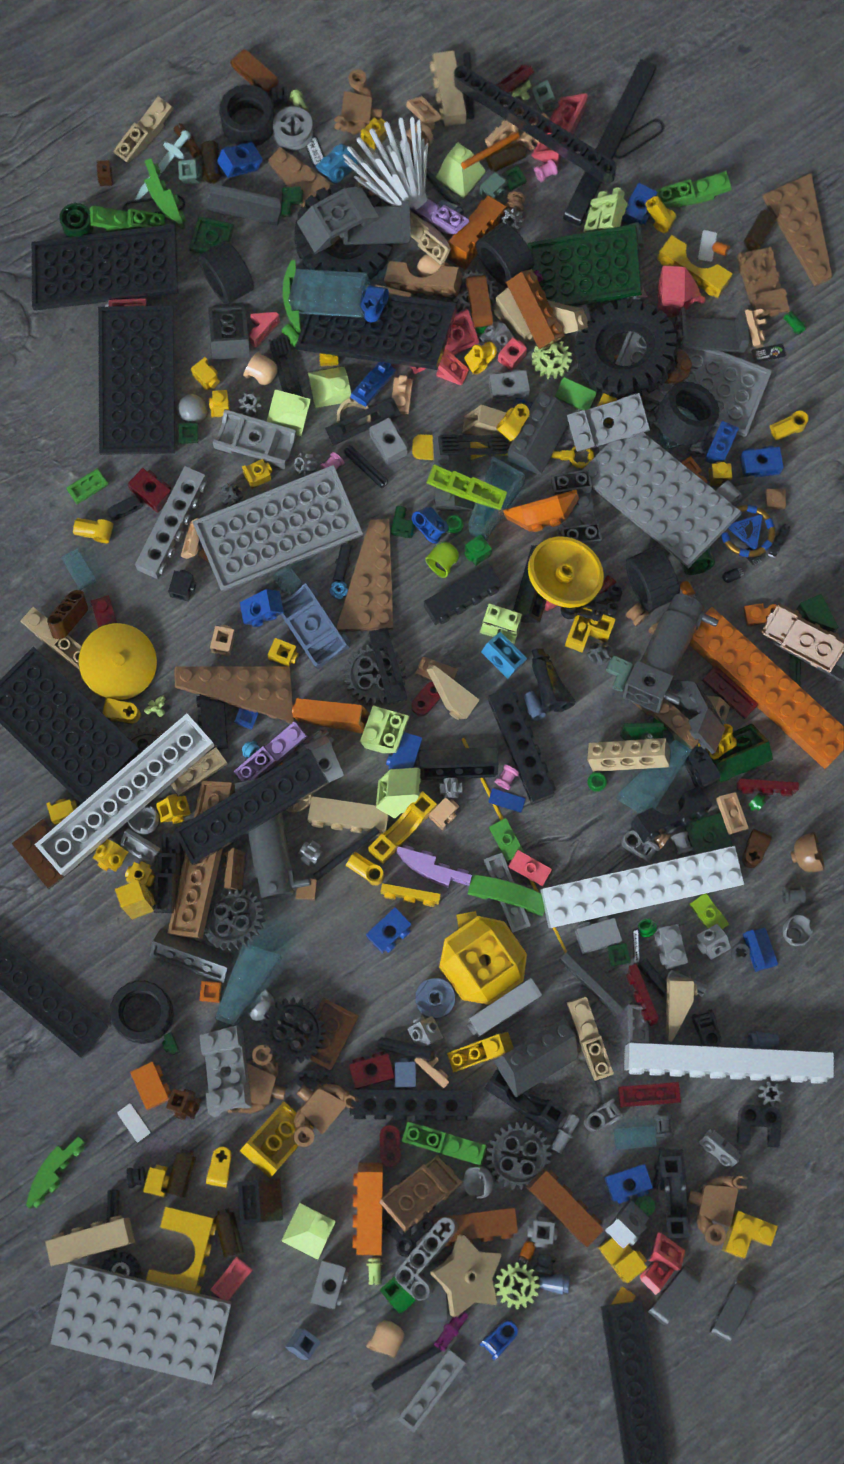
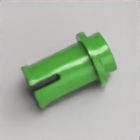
M287 324L282 328V333L287 336L290 345L296 348L300 334L295 331L291 324Z

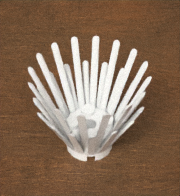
M411 117L413 167L404 121L402 118H399L402 136L400 147L405 167L389 122L384 124L391 146H386L388 155L375 130L370 129V134L388 169L377 153L372 154L360 137L357 138V142L385 182L352 147L348 146L347 149L378 184L346 154H343V157L346 159L344 162L367 182H364L357 176H354V178L392 207L401 206V201L409 200V208L414 206L416 210L424 205L428 199L425 192L428 142L425 145V141L422 139L420 119L417 121V133H415L414 118Z

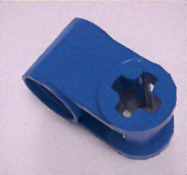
M371 285L367 287L361 302V308L365 311L364 317L368 322H375L381 317V313L389 298L388 288Z
M430 506L420 509L412 515L413 524L431 543H438L441 539L440 536L448 530L447 523Z
M504 1320L479 1344L490 1352L493 1360L498 1358L516 1338L518 1333L516 1324L511 1320ZM511 1325L514 1328V1333L511 1336H505L502 1333L504 1326Z

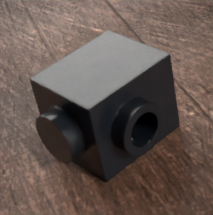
M174 570L168 590L170 597L189 602L190 595L195 592L197 584L193 575L186 570H180V572Z

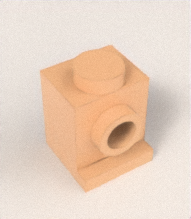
M228 625L215 626L210 645L212 653L231 656L235 631L232 627ZM225 638L227 639V642H220L221 639Z
M445 797L429 814V818L443 831L446 828L445 823H451L457 816L455 813L459 806L454 800H448Z

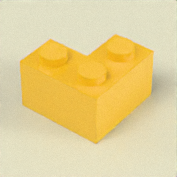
M603 614L600 621H594L591 618L577 615L568 634L565 647L583 653L589 636L607 642L616 619Z
M734 1211L731 1227L728 1229L722 1251L745 1258L751 1240L771 1246L778 1226L743 1212Z
M610 1237L598 1249L621 1280L629 1283L647 1268L644 1264L647 1260L640 1251L632 1250L629 1246L630 1243L622 1248Z

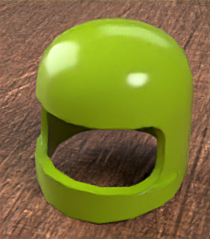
M442 541L436 544L425 560L439 577L446 578L450 573L451 566L459 560V552L451 543ZM438 562L445 569V571H442L439 568H437L435 563Z

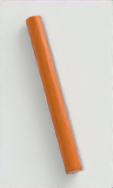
M514 132L461 163L462 168L470 167L519 139V133Z

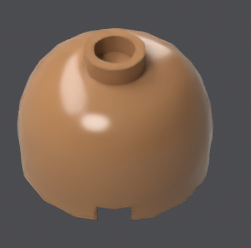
M815 832L798 838L794 844V851L791 852L793 863H798L799 867L806 872H818L825 868L822 851L819 848V841Z

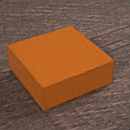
M201 981L199 1001L220 1003L222 983Z

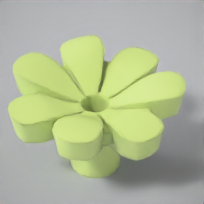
M526 81L525 84L520 86V89L516 88L511 96H521L524 101H527L530 98L527 93L528 88L531 87L530 81Z
M165 696L158 697L155 702L151 700L148 703L149 706L144 709V712L146 714L156 712L159 717L163 716L165 711L162 709V706L165 704Z

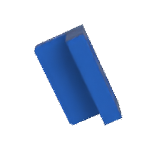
M766 928L755 931L751 930L742 934L745 944L750 950V958L755 972L778 965Z

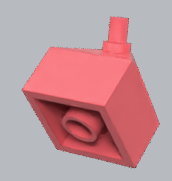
M662 267L658 281L657 313L662 310L667 317H676V315H679L681 307H685L686 311L694 302H699L700 304L705 302V297L701 295L695 280L685 267Z

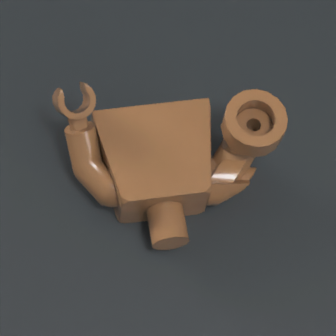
M360 69L351 71L348 78L349 85L354 88L356 93L344 91L342 114L334 119L337 122L335 129H341V131H347L353 135L360 133L370 123L371 119H382V109L372 108V91L365 87L366 74Z
M259 1045L252 1053L254 1062L262 1066L264 1070L247 1064L252 1108H234L233 1110H227V1112L252 1114L264 1110L266 1105H270L272 1097L284 1100L286 1088L276 1085L279 1074L278 1063L273 1058V1054H269L271 1051L269 1047L265 1048V1045Z
M303 1084L296 1093L304 1100L294 1118L295 1127L297 1128L294 1132L296 1144L301 1147H308L313 1143L314 1131L310 1127V1121L323 1134L345 1106L355 1108L351 1105V1100L359 1101V1098L351 1096L349 1092L339 1085L324 1084L322 1086L318 1084L312 1091Z
M720 1176L709 1180L707 1185H702L701 1193L689 1191L688 1203L698 1205L697 1226L705 1235V1239L709 1244L718 1246L726 1240V1231L720 1225L731 1227L738 1188H747V1186H741L740 1184L741 1180L748 1179L747 1177Z

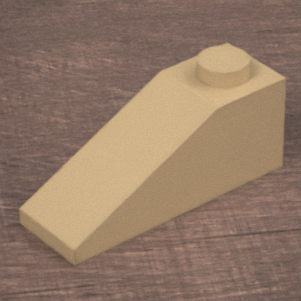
M435 665L429 666L427 672L446 709L450 711L449 714L457 720L467 719L479 702V699Z
M667 977L666 1038L668 1041L674 1040L694 1002V996L697 995V984L691 978Z

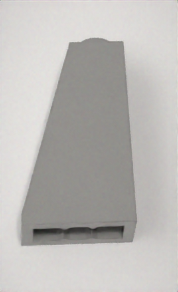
M530 978L469 1018L470 1024L467 1026L473 1035L477 1034L480 1037L539 1000L542 994L532 978Z

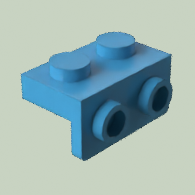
M341 143L335 146L315 166L317 171L328 176L333 184H338L353 170L344 162L346 159L343 157V154H346L357 165L359 164L357 159L347 149L348 146Z

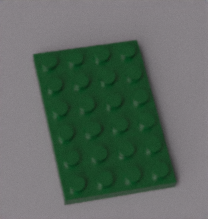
M636 224L527 243L534 258V268L532 270L534 272L538 269L539 273H541L543 280L539 281V284L546 294V299L549 301L573 307L642 295Z

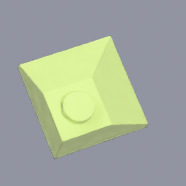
M457 142L447 154L436 178L444 186L465 199L485 175L486 171L479 161L463 169L461 163L474 156V154Z
M345 366L308 373L315 408L341 404L350 398L351 390Z
M275 390L266 422L296 430V435L302 436L311 399Z
M299 1203L281 1241L319 1259L336 1221Z

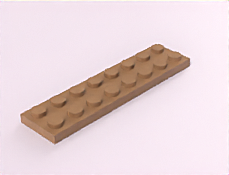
M202 781L194 818L234 794L236 790L235 784L232 782ZM222 849L196 865H192L185 854L174 913L171 915L167 934L203 939Z

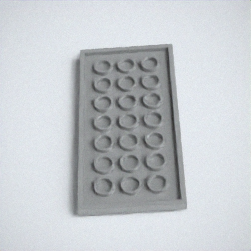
M628 331L615 364L629 366L640 361L645 355L647 348L644 338L635 332ZM681 349L688 354L692 362L690 374L685 381L694 382L707 388L718 402L720 412L714 426L719 427L721 421L738 427L737 434L746 437L772 370L721 351ZM657 382V389L651 393L643 389V396L641 398L660 404L675 383H664L661 385ZM677 406L681 413L696 418L688 409Z
M645 433L608 443L583 469L589 470L592 488L688 568L741 515L739 509Z
M334 465L192 521L221 592L363 536Z
M70 1261L50 1344L212 1385L232 1302Z

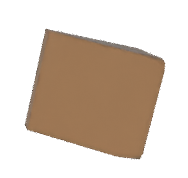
M311 879L310 886L297 888L296 899L315 901L317 879Z

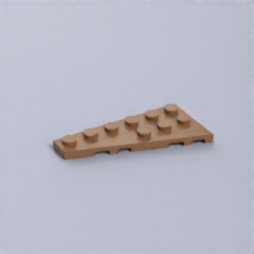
M281 147L269 159V164L288 187L299 186L303 189L304 202L300 204L303 207L305 206V200L310 195L315 197L316 191L323 187L326 190H330V185L333 184ZM340 235L330 240L332 248L342 239Z
M810 173L764 194L763 199L769 210L776 216V222L814 287L831 280L832 273L812 175Z
M375 519L369 522L338 621L337 630L339 632L370 631L388 627V630H393L389 519Z
M175 666L174 668L175 688L194 694H202L213 700H221L229 705L251 712H259L274 719L284 720L286 723L292 724L294 722L290 666Z

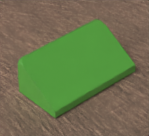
M563 377L555 398L578 409L588 410L591 408L597 392Z

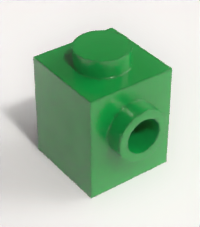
M481 534L465 544L464 554L475 566L491 556L492 548Z
M395 1276L380 1289V1292L400 1314L416 1301L396 1281Z

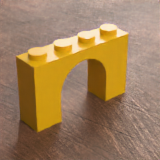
M165 1207L160 1228L180 1232L188 1236L195 1247V1259L191 1267L181 1274H171L149 1269L146 1280L200 1294L201 1286H198L200 1277L204 1278L207 1265L203 1264L205 1256L209 1257L212 1244H209L210 1237L215 1235L217 1229L216 1223H214L215 1219Z

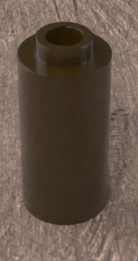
M205 141L201 144L203 180L209 184H215L221 179V169L217 162L220 155L219 144L215 141Z
M517 141L487 156L486 162L490 171L495 173L526 158L527 148L524 143Z
M768 210L760 211L744 239V244L748 250L755 251L761 248L777 220L772 212Z
M182 1149L181 1153H176L166 1193L186 1197L196 1161L192 1151Z
M229 1208L217 1211L218 1216H215L214 1219L224 1258L243 1253L244 1250L234 1211L230 1212Z

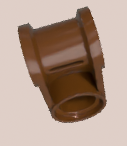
M754 828L752 829L742 856L744 866L755 868L763 860L772 838L771 835ZM751 854L754 855V861L751 860Z

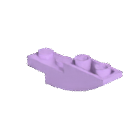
M429 199L416 210L414 206L410 208L411 212L432 224L442 233L456 234L469 223L468 218L446 205L441 207Z
M294 721L265 747L262 746L234 770V773L242 782L260 778L295 750L294 748L308 736Z
M407 845L398 846V856L413 871L425 879L447 888L450 881L470 885L472 875L469 874V871L459 868L457 871L449 869V865L442 863L434 865L436 857L433 856V853L424 850L420 853Z

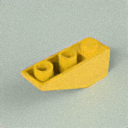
M506 1032L451 1051L447 1055L453 1072H457L501 1057L513 1050L514 1047L509 1033Z

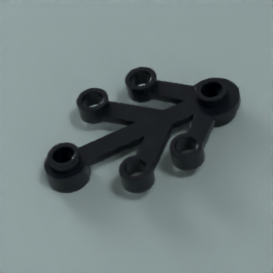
M612 585L606 592L596 595L591 602L584 606L575 608L560 607L561 614L566 619H574L579 615L591 618L594 621H600L603 612L612 616L616 615L618 610L617 604L608 603L603 605L599 604V602L607 599L611 602H619L622 596L621 587ZM584 608H589V609H593V610H592V611H588V610H585Z
M410 1174L404 1175L401 1178L400 1183L403 1182L406 1178H408ZM391 1219L384 1220L382 1228L384 1231L389 1232L396 1240L398 1254L402 1257H408L417 1247L416 1243L426 1232L429 1233L434 1227L433 1221L424 1219L421 1222V1227L413 1234L412 1227L416 1222L406 1232L403 1231V1235L396 1229V1223ZM391 1222V1228L387 1229V1224ZM430 1222V1228L426 1229V1223ZM409 1243L410 1248L406 1251L405 1245Z

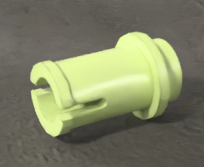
M299 90L290 92L289 100L293 102L294 106L302 107V109L307 111L308 108L302 98V92H299Z
M368 1258L366 1265L369 1268V1285L374 1283L375 1285L382 1284L381 1265L383 1263L380 1262V1258Z

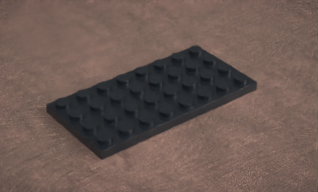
M175 224L31 242L32 308L34 311L109 302V300L179 294Z
M317 285L296 344L297 350L438 370L457 312V303L389 294L388 301L379 320L368 322L364 317L365 311L361 308V302L366 291Z
M173 305L98 307L99 454L175 453Z
M32 647L0 679V724L81 804L122 770L140 751L35 647Z

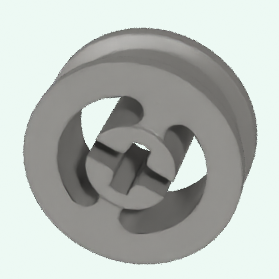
M287 107L276 114L273 121L274 136L276 142L281 147L287 150H300L311 142L313 138V123L311 116L306 110L299 107ZM291 121H295V127H294L295 136H292V122H291Z

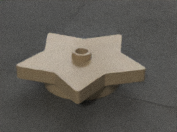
M458 1235L452 1254L443 1264L430 1272L447 1293L450 1315L454 1317L460 1315L474 1303L497 1304L492 1278L500 1261L501 1254L479 1252L464 1235Z

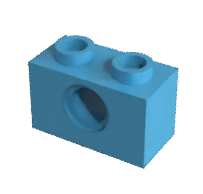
M501 631L481 651L507 679L520 669L527 660Z

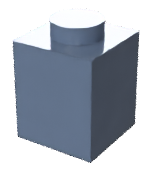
M401 1058L399 1062H395V1088H416L415 1062H411V1058Z
M296 1329L285 1347L301 1360H310L321 1341L305 1329Z

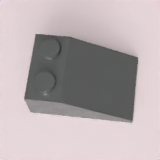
M245 305L208 307L212 359L249 357Z

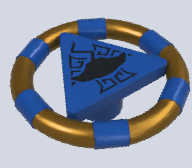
M737 506L736 508L741 512L758 514L757 516L732 523L728 527L732 533L753 550L735 546L731 542L727 529L721 535L722 540L730 551L739 556H759L766 552L774 542V522L766 511L757 506ZM763 518L769 533L767 540L757 549Z

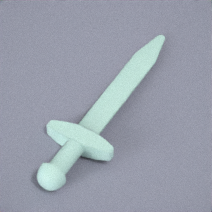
M187 130L181 132L182 135L174 145L166 142L163 144L168 153L158 165L161 174L174 157L180 159L185 157L180 148L191 137ZM145 183L141 187L135 200H139L148 192Z

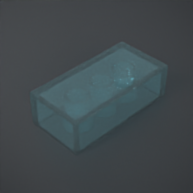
M296 269L288 301L292 311L299 310V313L364 317L365 311L361 308V302L367 287L371 284L367 273Z

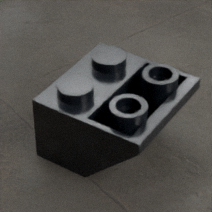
M280 1178L237 1182L240 1224L283 1220Z

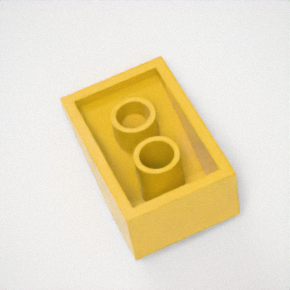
M285 1101L282 1102L240 1150L243 1155L269 1178L274 1175L299 1146L294 1140V1132L297 1129L294 1122L296 1111Z

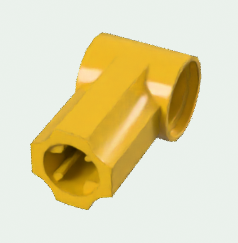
M653 196L645 203L646 209L655 220V229L661 233H667L676 219V214L666 208L658 196Z
M796 411L792 416L771 424L770 430L773 438L777 441L793 433L802 432L808 423V415L804 411ZM799 419L803 424H797L795 420Z
M77 518L74 522L73 533L74 535L93 538V540L100 543H109L114 524L102 519L92 521Z
M357 852L351 855L346 867L366 879L371 885H380L383 882L384 873L380 866L373 864ZM373 871L380 872V877L378 879H371L370 874Z

